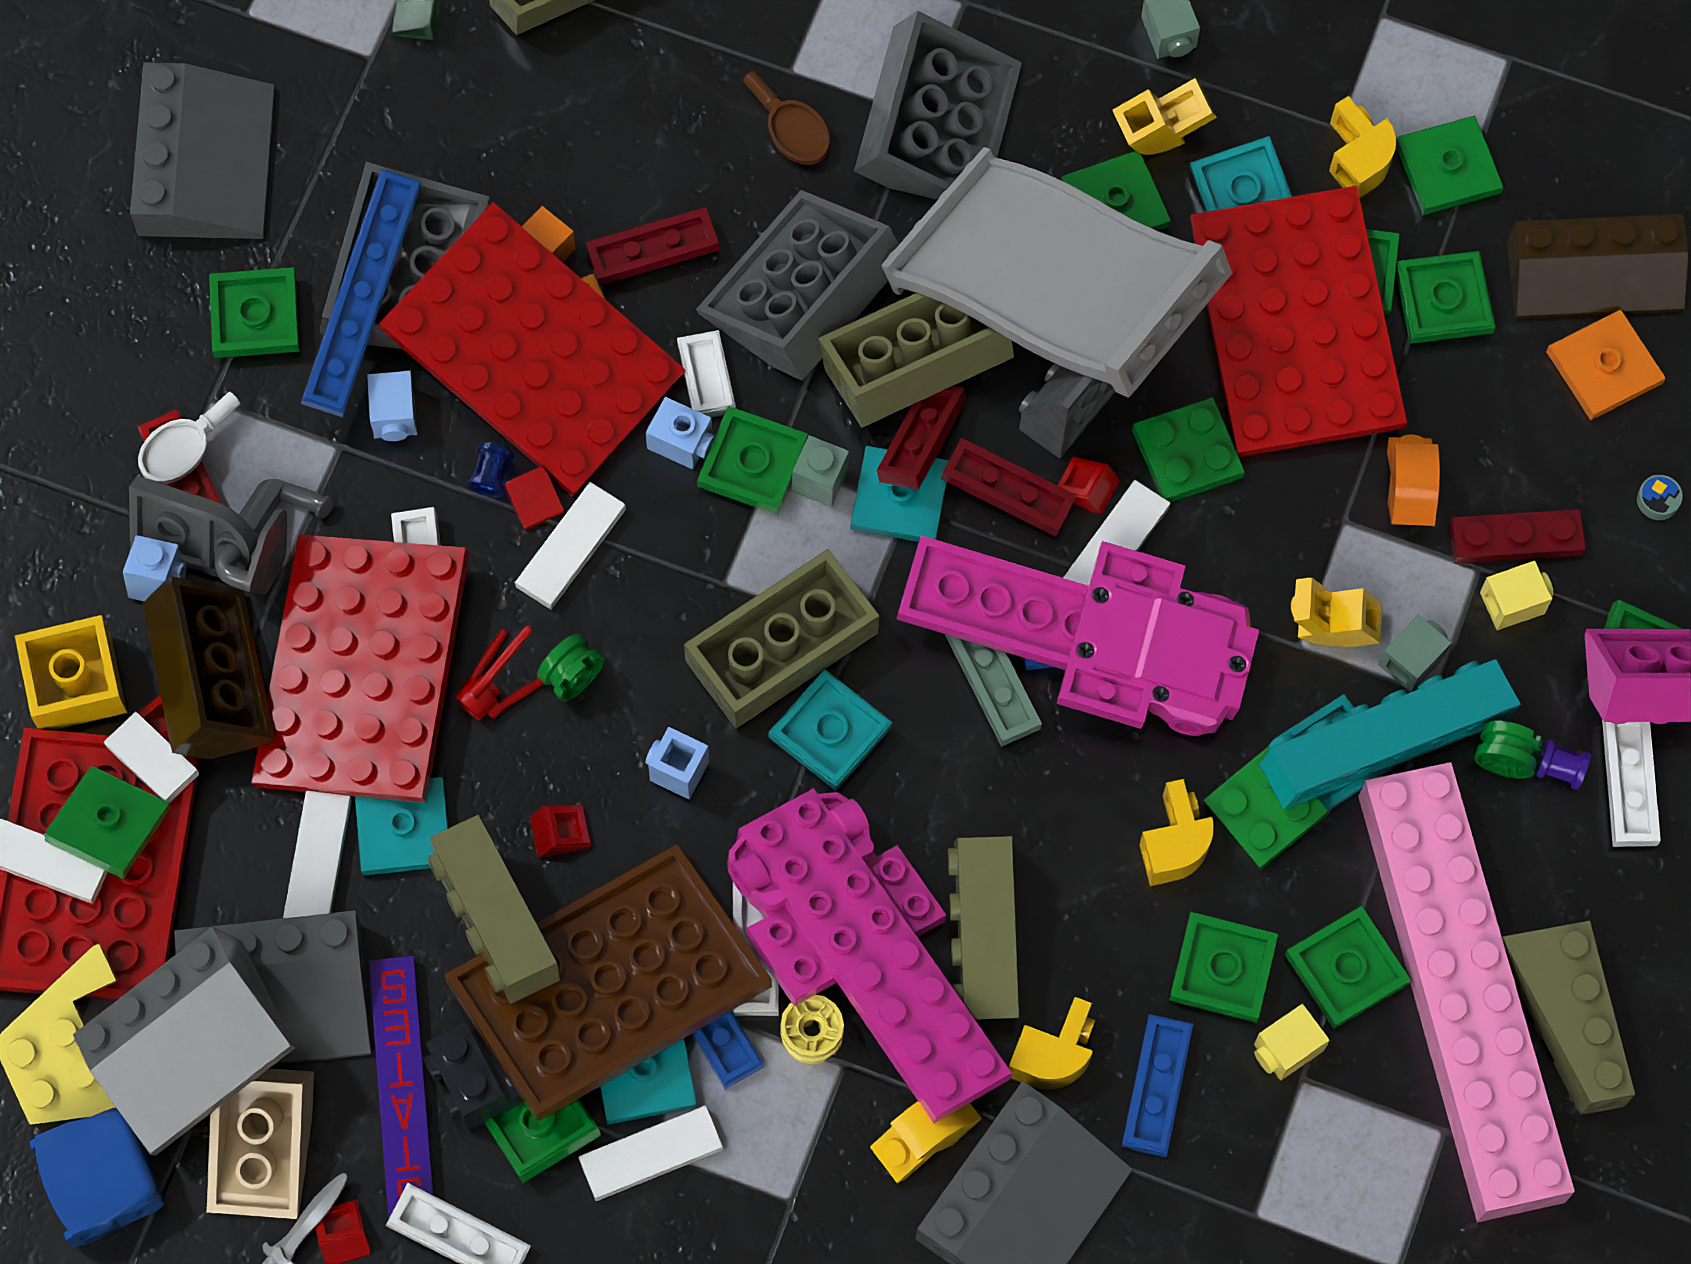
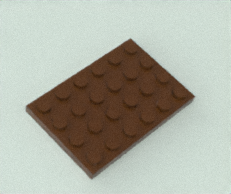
M677 844L536 923L557 962L560 981L510 1004L503 990L497 993L494 991L485 972V968L489 965L482 954L445 974L446 983L537 1122L772 987L771 977Z

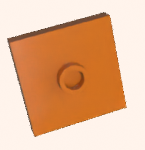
M1621 309L1549 345L1546 351L1590 420L1662 385L1666 379Z

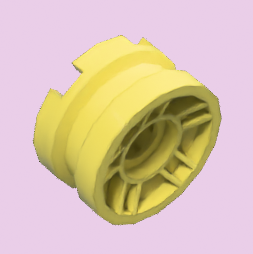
M814 995L796 1006L791 1002L783 1012L780 1025L781 1038L784 1048L791 1057L802 1063L817 1064L823 1063L824 1060L837 1053L843 1040L844 1023L842 1013L834 1002L824 996ZM814 1021L819 1022V1029L821 1031L818 1035L812 1037L805 1034L803 1027L812 1025Z

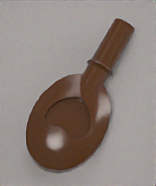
M755 70L749 72L744 77L743 82L764 105V109L770 112L768 117L769 133L778 150L790 160L802 165H812L822 161L830 148L829 131L822 117L805 103L796 100L781 101L780 96L772 91Z

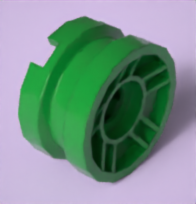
M579 633L567 637L558 644L544 659L537 672V678L544 685H552L554 687V694L563 702L573 699L588 687L597 677L605 663V657L598 650H590L588 648V641Z
M1489 721L1483 725L1480 735L1483 744L1478 745L1474 760L1483 769L1504 777L1516 779L1529 778L1535 773L1537 761L1534 756L1540 753L1543 739L1541 736H1537L1536 739L1533 738L1534 730L1506 721Z

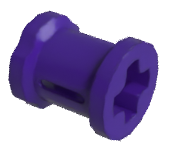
M1548 739L1540 756L1535 776L1542 778L1548 775L1571 783V788L1578 791L1585 777L1591 753L1584 751L1582 754H1578L1555 745L1554 740Z

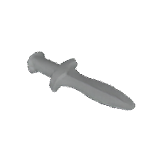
M342 1173L334 1178L313 1198L293 1228L282 1240L274 1246L269 1245L267 1242L263 1244V1251L268 1257L262 1264H294L291 1261L300 1243L320 1223L339 1197L348 1178L346 1173Z

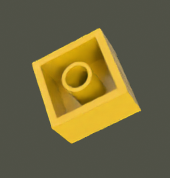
M102 615L15 635L30 714L38 729L58 730L127 713L111 633Z

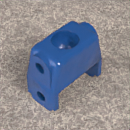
M117 1108L103 1111L89 1118L65 1123L36 1135L29 1142L37 1158L45 1191L57 1216L67 1228L63 1235L71 1247L85 1246L111 1235L131 1222L154 1213L164 1205L161 1190L144 1146Z

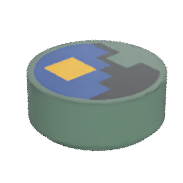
M1665 475L1651 476L1643 482L1637 493L1638 507L1644 515L1651 519H1668L1677 512L1683 498L1681 487L1671 477Z

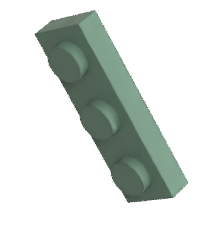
M945 634L1001 747L1040 730L1042 723L1006 652Z

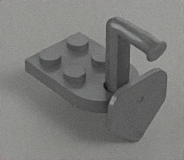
M136 476L129 486L130 548H132L136 535L178 544L181 561L186 563V567L219 577L224 583L250 593L266 594L279 575L286 556L287 512L279 508L277 509L281 501L314 512L318 519H324L332 511L334 499L331 496L325 497L315 491L279 479H267L257 486L238 514L221 503L164 485L160 482Z

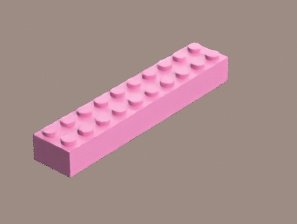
M1449 762L1365 780L1358 796L1407 973L1411 979L1412 991L1477 1222L1565 1203L1575 1190L1452 763Z

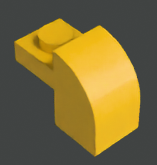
M1196 78L1161 98H1157L1148 89L1113 109V113L1129 146L1136 152L1144 155L1162 153L1184 144L1183 136L1217 118L1200 82Z
M1347 96L1335 104L1330 124L1347 144L1334 152L1329 172L1342 188L1357 186L1359 198L1378 187L1385 179L1395 152L1396 135L1388 118L1373 126L1371 116L1362 106H1357Z
M1313 578L1296 580L1295 596L1291 601V611L1294 621L1299 624L1298 637L1300 639L1317 645L1337 647L1381 644L1382 602L1364 588L1331 592Z
M1184 779L1168 782L1164 789L1163 799L1170 826L1142 833L1139 845L1150 886L1180 880L1191 875L1203 863L1212 840L1213 819L1209 817L1194 820V818H1199V807L1195 793H1187Z
M1077 997L1074 998L1059 1038L1025 1025L1008 1067L1012 1072L1010 1078L1019 1082L1023 1081L1035 1088L1049 1090L1062 1088L1076 1081L1087 1069L1093 1053L1092 1050L1077 1045L1078 1042L1084 1045L1087 1044L1096 1020L1088 1017L1092 1003Z
M918 1101L890 1123L892 1127L874 1142L870 1148L896 1183L906 1180L934 1153L953 1146L982 1118L969 1103L933 1124Z

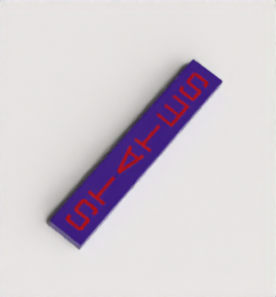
M414 956L369 961L388 1218H390L407 1183L434 1196Z

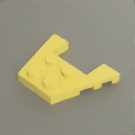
M97 944L90 948L0 1034V1061L29 1124L87 1118L116 1108L89 1071L73 1036L74 1033L86 1025L76 1005V1001L118 981L102 944Z

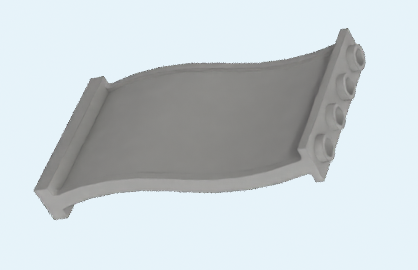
M983 147L976 157L966 165L963 172L940 195L936 203L915 224L910 233L881 265L894 293L900 295L906 289L945 303L1053 363L1084 376L1110 383L1115 392L1128 398L1232 274L1222 245L1208 240L1204 246L1158 232L1130 219L1079 189L1048 174L1018 163L996 158L993 156L991 149Z

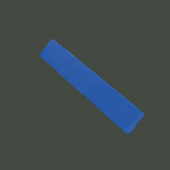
M381 168L301 404L343 418L422 182Z

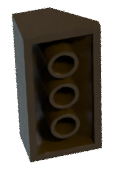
M1683 214L1514 222L1507 240V251L1515 319L1611 315L1620 309L1624 315L1684 311L1688 246Z
M170 576L142 603L172 753L213 759L272 743L275 740L244 591Z

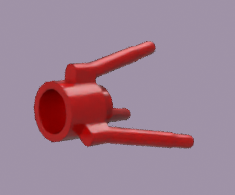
M526 626L483 675L508 635L507 630L501 629L469 678L459 687L460 692L455 696L456 701L476 720L480 721L486 714L494 720L504 709L544 685L537 678L502 700L497 701L496 698L501 692L491 682L532 633L533 629L531 626Z

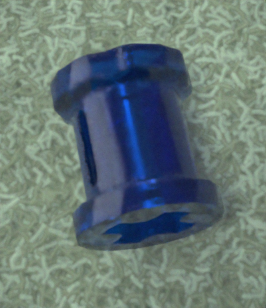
M479 443L476 449V454L479 456L473 476L469 477L467 487L480 495L492 498L502 497L505 489L502 483L507 466L513 463L515 454L510 449L499 444Z

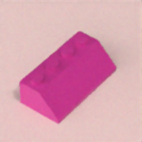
M1586 629L1585 647L1589 697L1604 722L1625 724L1627 722H1652L1655 724L1691 722V629Z

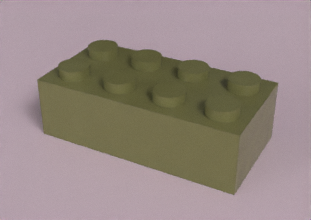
M915 293L818 338L824 369L861 428L1014 358L1012 340L975 318L919 293Z
M826 549L684 644L685 661L735 729H737L877 635L879 630V614L830 550Z

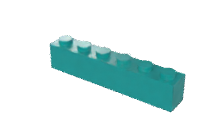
M1495 659L1482 665L1478 661H1472L1456 670L1454 676L1444 680L1441 675L1434 676L1421 683L1416 691L1406 694L1404 689L1398 690L1386 696L1380 705L1369 708L1367 704L1360 705L1347 712L1342 720L1332 723L1330 719H1324L1309 727L1304 735L1294 738L1293 734L1290 733L1269 744L1270 750L1260 762V766L1283 809L1286 810L1481 732L1486 722L1507 721L1521 704L1497 660Z

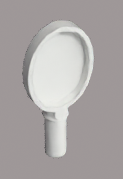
M228 392L205 414L200 415L196 422L190 419L173 420L153 431L143 443L138 456V465L143 477L162 484H169L190 474L205 455L207 448L206 435L210 431H214L220 422L241 405L237 397Z

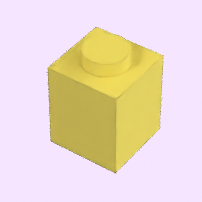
M1532 561L1487 577L1480 594L1496 630H1500L1545 614L1552 601L1553 587L1548 575L1545 572L1540 573L1536 562Z
M1301 1004L1258 1034L1254 1043L1257 1050L1254 1053L1258 1062L1267 1073L1275 1072L1278 1078L1283 1080L1322 1053L1329 1042V1038L1305 1006Z

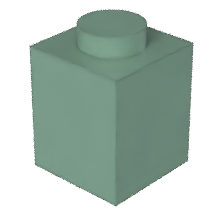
M1144 0L1141 18L1157 59L1169 55L1171 57H1180L1197 47L1200 26L1189 0Z
M808 436L792 472V492L832 507L848 472L849 451Z
M1418 614L1384 650L1378 665L1409 692H1413L1445 658L1452 642L1447 639V634L1440 625L1431 620L1426 621Z

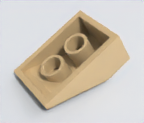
M268 1069L210 1113L207 1212L298 1219L312 1122L314 1072Z

